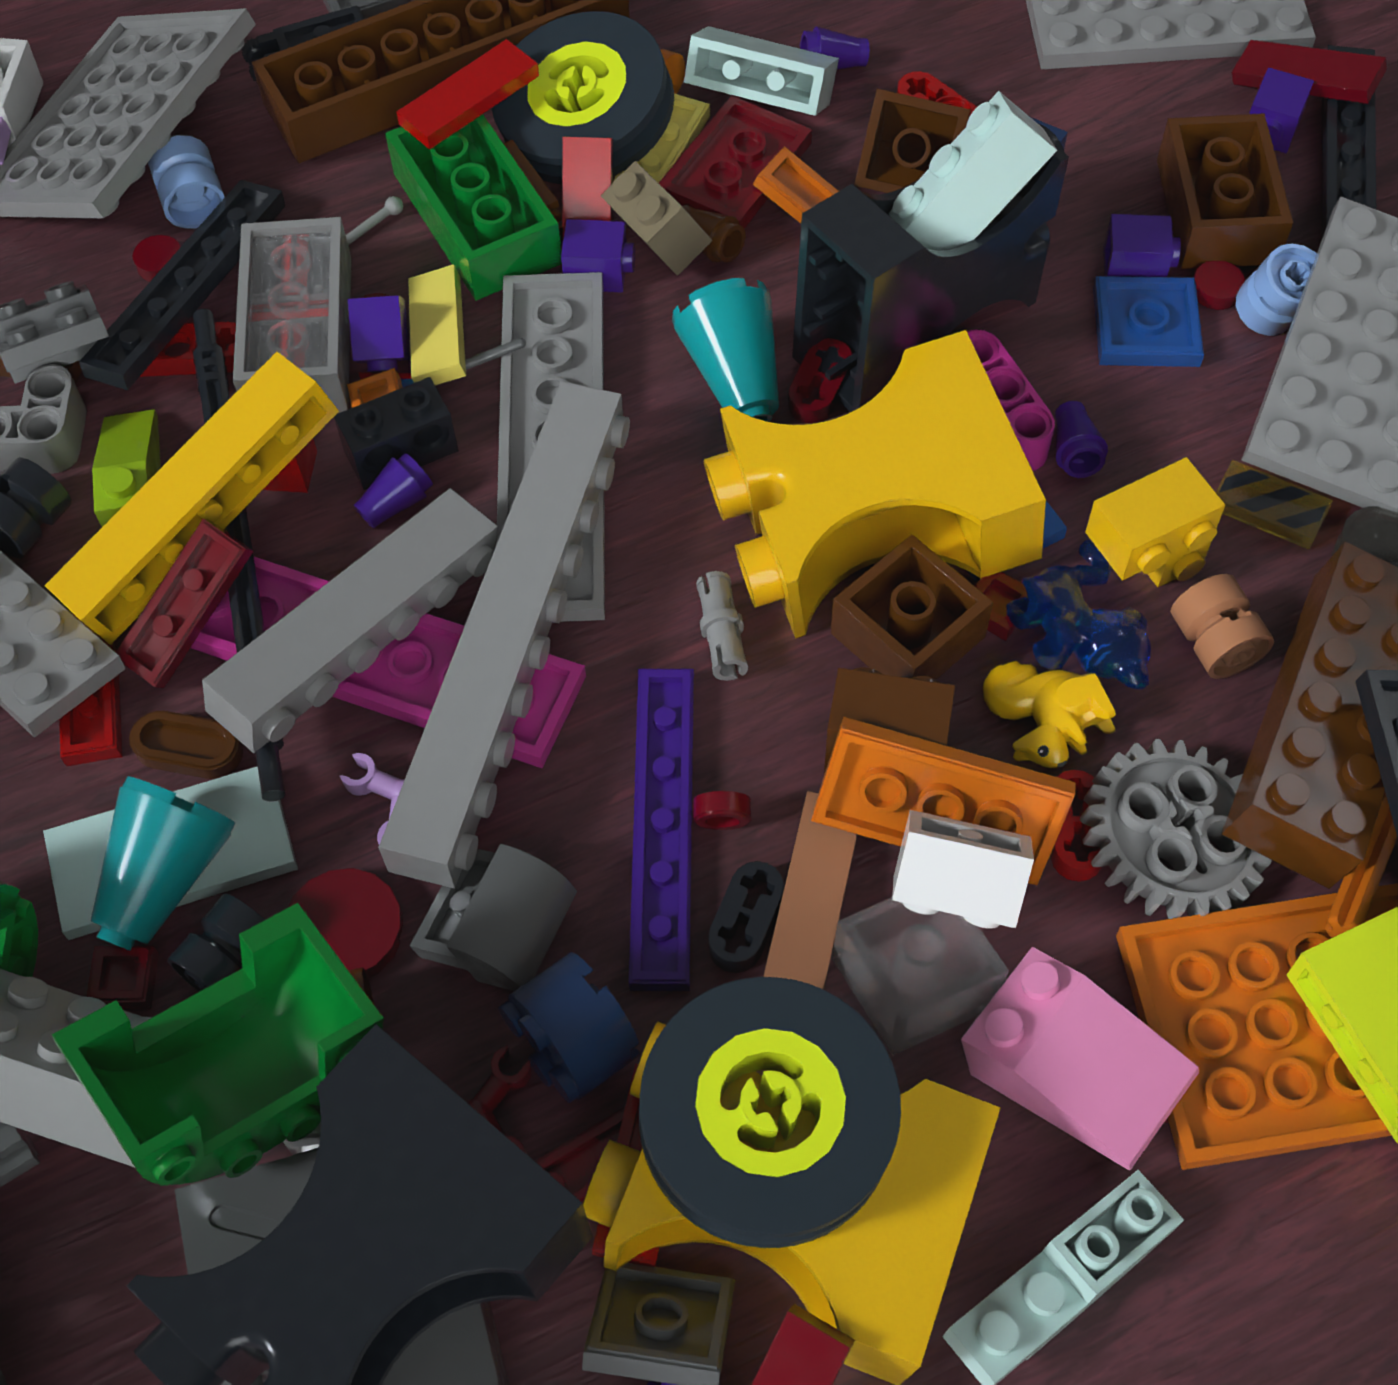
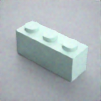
M707 26L691 35L684 83L816 116L830 105L839 58Z
M998 91L989 102L980 104L972 112L967 121L966 128L951 144L944 145L936 152L930 162L929 169L914 186H908L901 191L888 215L927 249L943 251L962 246L974 240L1053 156L1057 149L1045 130Z

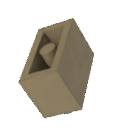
M636 161L624 173L620 174L613 184L601 195L610 207L677 276L713 241L688 212Z

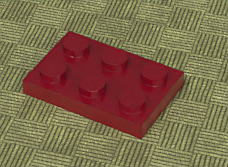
M731 95L659 184L681 206L690 205L696 209L733 216L739 221L740 226L745 229L769 198L753 185L759 173L784 146L800 158L812 143V129Z

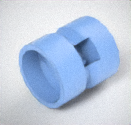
M183 135L173 136L148 161L165 217L173 225L181 228H198L225 198L218 176L215 173L209 150L197 138Z
M1293 243L1281 245L1272 251L1258 269L1241 285L1236 296V309L1240 319L1248 328L1258 334L1268 336L1282 334L1290 328L1316 258V252L1303 245Z

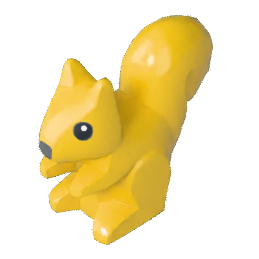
M1013 661L996 666L984 680L982 688L983 697L991 712L1009 720L1033 716L1038 726L1013 743L1012 747L1016 750L1013 757L1016 761L1029 760L1043 767L1060 768L1067 764L1069 759L1067 744L1080 755L1087 753L1085 746L1087 740L1083 731L1086 727L1095 725L1105 734H1111L1116 730L1111 718L1116 716L1115 709L1095 673L1080 675L1066 670H1051L1038 674L1034 665Z

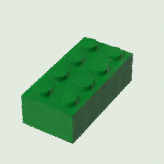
M483 114L430 150L402 126L385 133L395 177L451 264L455 265L460 278L475 301L503 290V276L537 275L562 264L558 222Z

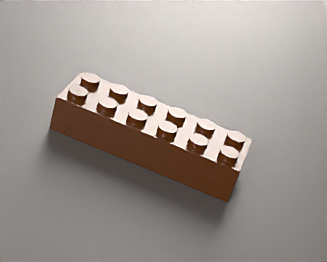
M1346 541L1314 576L1222 831V835L1328 889L1364 861L1385 793L1355 681L1366 669L1398 670V567Z

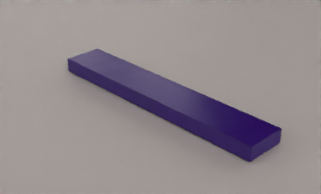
M638 669L629 960L630 991H690L694 669Z

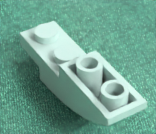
M1137 1170L1051 1240L1040 1254L949 1327L942 1337L982 1385H996L1023 1361L1032 1357L1172 1233L1184 1219L1148 1179Z

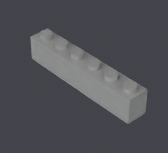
M451 488L204 678L202 683L205 711L253 753L269 741H279L292 729L296 719L310 707H320L334 695L342 681L354 672L361 673L368 669L376 660L379 651L394 639L402 640L415 629L422 616L433 607L441 608L454 597L458 587L470 577L483 575L495 550L498 526Z

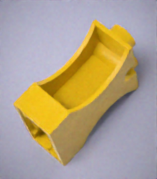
M966 330L905 349L897 371L882 391L860 408L836 419L807 425H786L753 418L732 406L720 409L728 452L704 459L710 488L723 521L748 513L756 535L762 533L761 537L735 545L741 572L755 608L781 600L795 639L806 635L815 610L838 583L858 570L880 561L911 534L945 562L961 567L979 578L1042 559L1046 499Z
M657 1022L654 1026L636 1070L630 1095L640 1098L642 1075L647 1058L666 1024ZM754 1071L743 1074L727 1086L720 1099L722 1107L727 1110L736 1109L739 1104L741 1090L747 1080L752 1078L759 1091L762 1076ZM924 1079L912 1089L900 1094L901 1119L897 1143L891 1160L875 1191L861 1209L843 1225L827 1235L795 1246L781 1248L744 1246L726 1241L706 1232L683 1216L666 1198L651 1174L643 1148L640 1152L613 1140L608 1141L602 1153L583 1206L588 1219L611 1228L606 1239L603 1267L616 1271L644 1251L655 1247L660 1248L680 1243H712L742 1251L757 1258L779 1274L796 1292L809 1313L855 1339L844 1362L845 1365L894 1385H900L921 1367L1001 1107L928 1079ZM759 1092L755 1113L758 1115L762 1112H768L778 1128L777 1122L782 1107L778 1105L769 1108ZM800 1111L795 1129L790 1138L785 1141L780 1130H778L773 1148L756 1147L745 1140L741 1142L754 1150L774 1153L795 1148L812 1134L815 1128V1116L811 1111Z

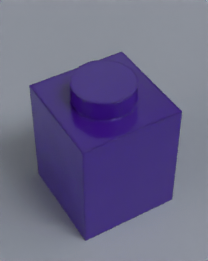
M1268 67L1249 114L1265 113L1274 150L1287 154L1302 118L1314 80Z
M1111 214L1103 247L1104 276L1167 277L1169 268L1178 266L1181 249L1180 238L1172 236L1171 216Z
M566 219L561 253L563 274L602 272L603 292L623 293L625 273H634L635 243L627 242L625 222Z
M399 295L348 299L353 361L360 364L367 363L368 372H384L393 368L398 370L397 361L410 360L405 299Z

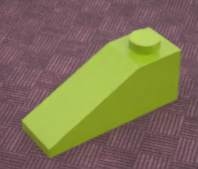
M155 409L104 417L92 468L94 513L102 527L161 468L158 415Z

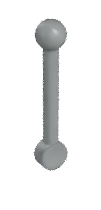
M396 196L389 197L385 201V207L346 234L348 245L389 215L400 214L403 211L402 200Z

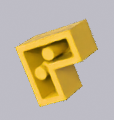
M1185 457L1095 500L1085 533L1122 581L1142 571L1144 574H1148L1157 587H1160L1175 579L1179 581L1190 579L1204 567L1206 563L1205 557L1212 540L1217 534V526L1226 505L1190 460Z

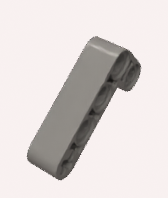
M55 364L44 365L35 369L26 380L21 406H0V475L19 457L29 459L50 474L63 472L77 462L81 449L87 408L68 369Z

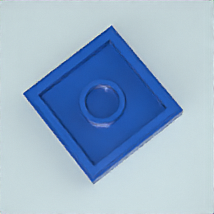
M1095 277L1093 295L1099 365L1201 367L1204 350L1194 278Z

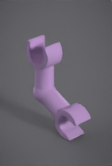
M352 754L357 766L368 771L363 778L358 780L340 775L344 786L353 795L362 796L373 792L390 799V819L404 779H399L378 770L372 758L366 754ZM388 821L378 831V844L381 842Z

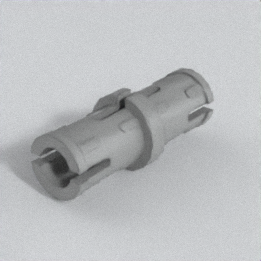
M720 571L708 572L706 577L709 588H707L706 580L702 576L696 582L703 617L700 620L701 635L703 638L706 637L709 643L712 671L715 678L726 681L735 680L738 678L735 664H737L738 672L742 676L748 671V663L745 659L741 640V633L744 630L743 618L740 613L737 614L735 609L730 576Z

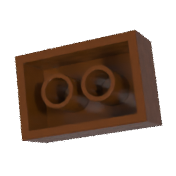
M1265 113L1168 118L1157 164L1168 213L1171 216L1173 236L1179 237L1181 242L1179 258L1181 269L1198 268L1208 261H1226L1235 266L1260 265L1272 251L1281 245H1286L1293 225Z

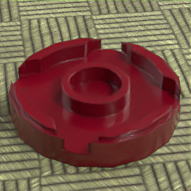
M355 868L329 870L308 880L292 897L288 907L296 903L301 906L348 970L364 967L369 978L379 973L396 955L400 945L399 938L402 933L403 913L391 887L375 874Z

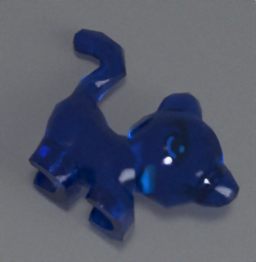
M1091 540L1082 542L1078 551L1091 566L1076 565L1068 567L1067 565L1055 564L1043 570L1039 575L1022 579L1027 595L1007 604V615L1014 626L1020 630L1035 629L1042 625L1047 632L1044 639L1033 645V653L1040 666L1048 669L1062 668L1074 652L1083 671L1095 673L1097 676L1105 679H1117L1133 689L1143 690L1149 685L1147 664L1151 655V643L1147 635L1148 620L1146 617L1129 606L1122 610L1102 608L1092 610L1084 600L1082 586H1102L1107 584L1113 568Z

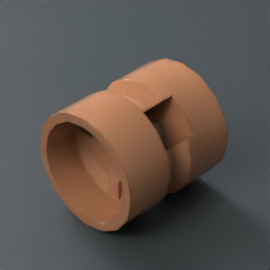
M1227 573L1214 575L1191 586L1177 598L1170 610L1186 639L1196 642L1193 648L1195 654L1210 678L1214 679L1228 678L1248 669L1261 660L1272 649L1274 644L1273 636L1258 613L1248 611L1250 607L1249 599L1235 577Z

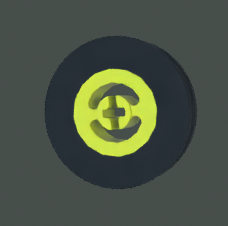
M591 11L567 15L548 22L521 40L516 47L538 63L539 77L492 107L494 121L505 143L513 140L542 180L562 184L564 136L613 138V176L626 170L634 161L638 162L647 155L662 137L672 115L674 89L659 45L645 27L623 15Z
M755 977L728 982L712 988L693 999L672 1017L661 1031L647 1058L640 1089L639 1131L643 1152L651 1174L666 1198L683 1216L706 1232L726 1241L758 1248H781L810 1242L827 1235L853 1217L867 1202L883 1176L897 1143L901 1119L900 1090L893 1063L884 1044L868 1022L851 1006L835 995L811 984L787 978ZM767 1070L763 1071L759 1091L752 1078H750L741 1090L738 1107L734 1110H727L722 1107L720 1099L728 1085L743 1074ZM759 1092L769 1108L778 1105L782 1107L777 1122L778 1128L768 1112H762L758 1115L755 1113ZM808 1110L815 1116V1128L812 1134L795 1148L774 1153L754 1150L741 1142L745 1140L756 1147L773 1148L778 1130H780L785 1141L790 1138L795 1129L800 1111Z

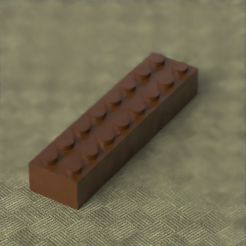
M414 0L251 63L265 108L298 163H302L398 125L396 113L398 110L506 39L516 46L527 35L548 22L581 12L602 11L630 18L629 0Z

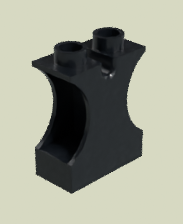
M1039 124L1045 130L1057 151L974 240L962 246L943 251L927 249L888 215L901 191L908 186H914L918 180L901 189L885 194H868L850 184L802 213L792 358L801 365L808 350L824 339H838L846 343L851 349L852 355L845 359L838 355L839 348L830 346L827 351L818 350L815 355L822 358L818 371L825 373V377L829 381L848 369L837 392V400L850 412L872 400L889 383L898 369L905 349L947 336L964 320L991 304L1004 300H1019L1030 307L1036 303L1050 244V233L1046 222L1056 215L1069 159L1059 139L1050 129ZM833 362H838V364L830 368Z
M375 1025L317 1085L321 1112V1131L317 1157L302 1194L282 1222L265 1239L249 1251L215 1268L175 1277L136 1275L126 1287L161 1320L155 1329L134 1350V1353L165 1385H221L225 1380L231 1385H251L260 1374L268 1369V1377L263 1385H382L394 1363L405 1349L430 1326L449 1314L468 1306L495 1300L522 1299L538 1301L593 1237L583 1203L378 1025Z

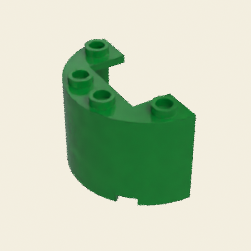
M298 903L239 934L242 969L131 1029L129 1018L117 1000L52 1034L59 1050L138 1173L149 1182L161 1186L182 1185L209 1179L223 1173L228 1178H235L251 1170L260 1161L264 1153L286 1139L288 1142H295L306 1137L321 1122L317 1085L375 1025H378L381 1029L383 1028V1016Z

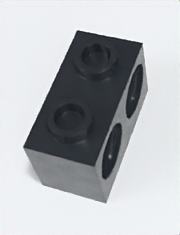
M430 377L334 416L344 453L363 490L370 487L392 457L398 460L403 454L407 453L422 467L458 452L451 414Z

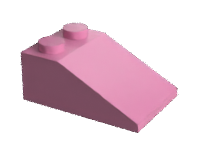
M1034 947L1028 951L961 1038L969 1071L973 1077L1129 1171L1199 1074V1067L1088 977Z

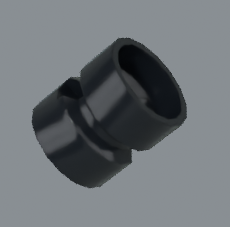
M22 457L15 459L0 475V550L16 558L24 557L42 537L40 527L42 523L53 525L72 503L68 492L58 480L38 464Z
M224 893L202 918L201 922L204 932L202 934L189 933L170 955L167 962L186 982L200 992L242 969L239 934L265 919L239 899Z

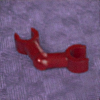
M508 1045L494 1053L491 1059L492 1074L474 1098L467 1103L526 1154L524 1145L517 1138L507 1136L493 1114L509 1091L523 1088L531 1077V1060L527 1061L521 1071L513 1076H507L500 1071L501 1066L509 1057Z

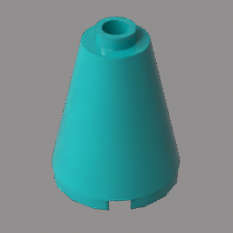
M732 278L717 281L695 290L688 295L691 303L682 312H680L678 305L673 310L672 322L677 335L722 408L732 406L753 418L770 422L772 415L779 408L772 299L768 288L764 282L757 280V288L747 286L744 278Z
M127 776L122 787L119 788L90 919L91 922L101 926L97 938L131 951L136 940L148 944L230 838L235 822L200 803L195 802L192 804L176 797L177 793Z

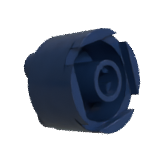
M570 952L509 994L508 1000L498 1007L502 1018L511 1031L518 1038L524 1035L534 1048L535 1052L528 1056V1060H531V1066L547 1087L554 1084L568 1103L584 1097L641 1054L639 1050L634 1048L639 1044V1041L621 1006L606 986L599 990L594 984L587 983L584 977L591 973L593 969L573 952Z

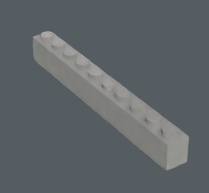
M560 381L378 848L387 871L390 873L455 889L462 869L468 871L473 865L478 848V837L475 836L481 817L488 818L492 813L497 795V786L493 783L499 767L506 768L511 761L515 746V735L512 731L517 718H525L529 711L533 695V686L530 685L535 669L542 670L547 662L550 650V638L547 636L552 622L560 623L567 602V592L564 591L568 578H576L580 571L583 559V546H581L585 532L592 534L596 527L599 515V502H597L601 489L608 490L610 488L615 469V461L612 459L616 447L624 448L628 438L630 418L623 416L622 396L620 393Z

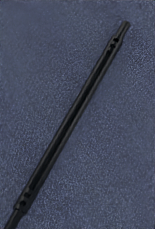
M198 309L193 313L197 348L193 351V359L205 424L230 399V387L224 350L217 343L213 313L208 309ZM245 507L224 530L252 550ZM253 553L228 590L237 653L265 632ZM283 738L276 742H267L254 753L256 754L262 799L268 802L278 801L285 797L279 750L284 746Z

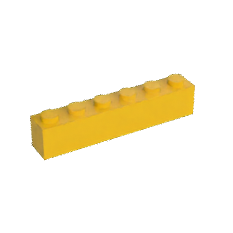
M276 351L44 586L80 621L111 645L140 616L202 519L210 520L224 530L327 425L339 410L315 380Z

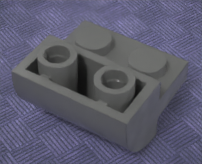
M68 281L44 290L46 298L26 305L24 298H19L0 305V357L7 373L10 372L15 384L27 380L28 376L41 366L49 364L66 366L80 361L98 340L109 337L86 284L76 288L73 281Z
M504 844L499 845L496 853L477 849L472 867L468 871L462 869L455 889L446 886L440 888L410 947L420 958L468 970L478 982L515 991L535 977L577 890L556 869L522 850Z

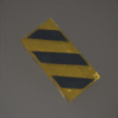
M1235 460L1231 461L1216 491V494L1226 505L1222 514L1309 550L1333 501Z

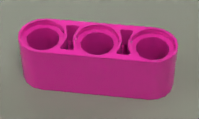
M975 329L967 331L1032 471L1039 469L1047 460L1054 432L1055 420L1051 411L995 335L985 330Z

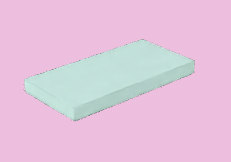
M258 767L173 791L177 793L176 797L192 804L195 802L200 803L235 822L230 838L177 907L298 870L281 800L268 802L262 799ZM115 809L43 831L62 933L68 940L97 932L101 928L100 925L91 922L90 919Z

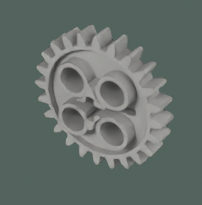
M1155 739L1147 751L1139 743H1135L1126 755L1120 752L1116 753L1106 767L1103 766L1092 782L1094 784L1083 799L1089 806L1080 817V822L1093 828L1090 829L1082 841L1084 845L1100 847V851L1091 861L1093 867L1109 865L1113 871L1105 882L1106 886L1110 887L1123 882L1128 887L1123 900L1125 903H1130L1140 895L1146 899L1145 913L1149 916L1160 905L1166 906L1168 919L1179 918L1185 910H1187L1189 916L1198 914L1206 916L1209 912L1229 910L1231 906L1235 909L1238 908L1263 882L1264 879L1260 874L1271 864L1272 860L1222 835L1243 775H1237L1231 779L1225 775L1228 765L1227 759L1223 758L1212 766L1207 763V748L1203 746L1192 757L1187 755L1186 746L1182 740H1178L1168 753L1162 741ZM1181 791L1188 794L1193 801L1186 798ZM1131 808H1134V809L1138 810L1139 812H1141V814L1145 817V819L1140 818L1139 816H1137V815L1131 810ZM1209 840L1217 844L1222 852L1214 848ZM1159 858L1169 862L1174 871L1165 867Z

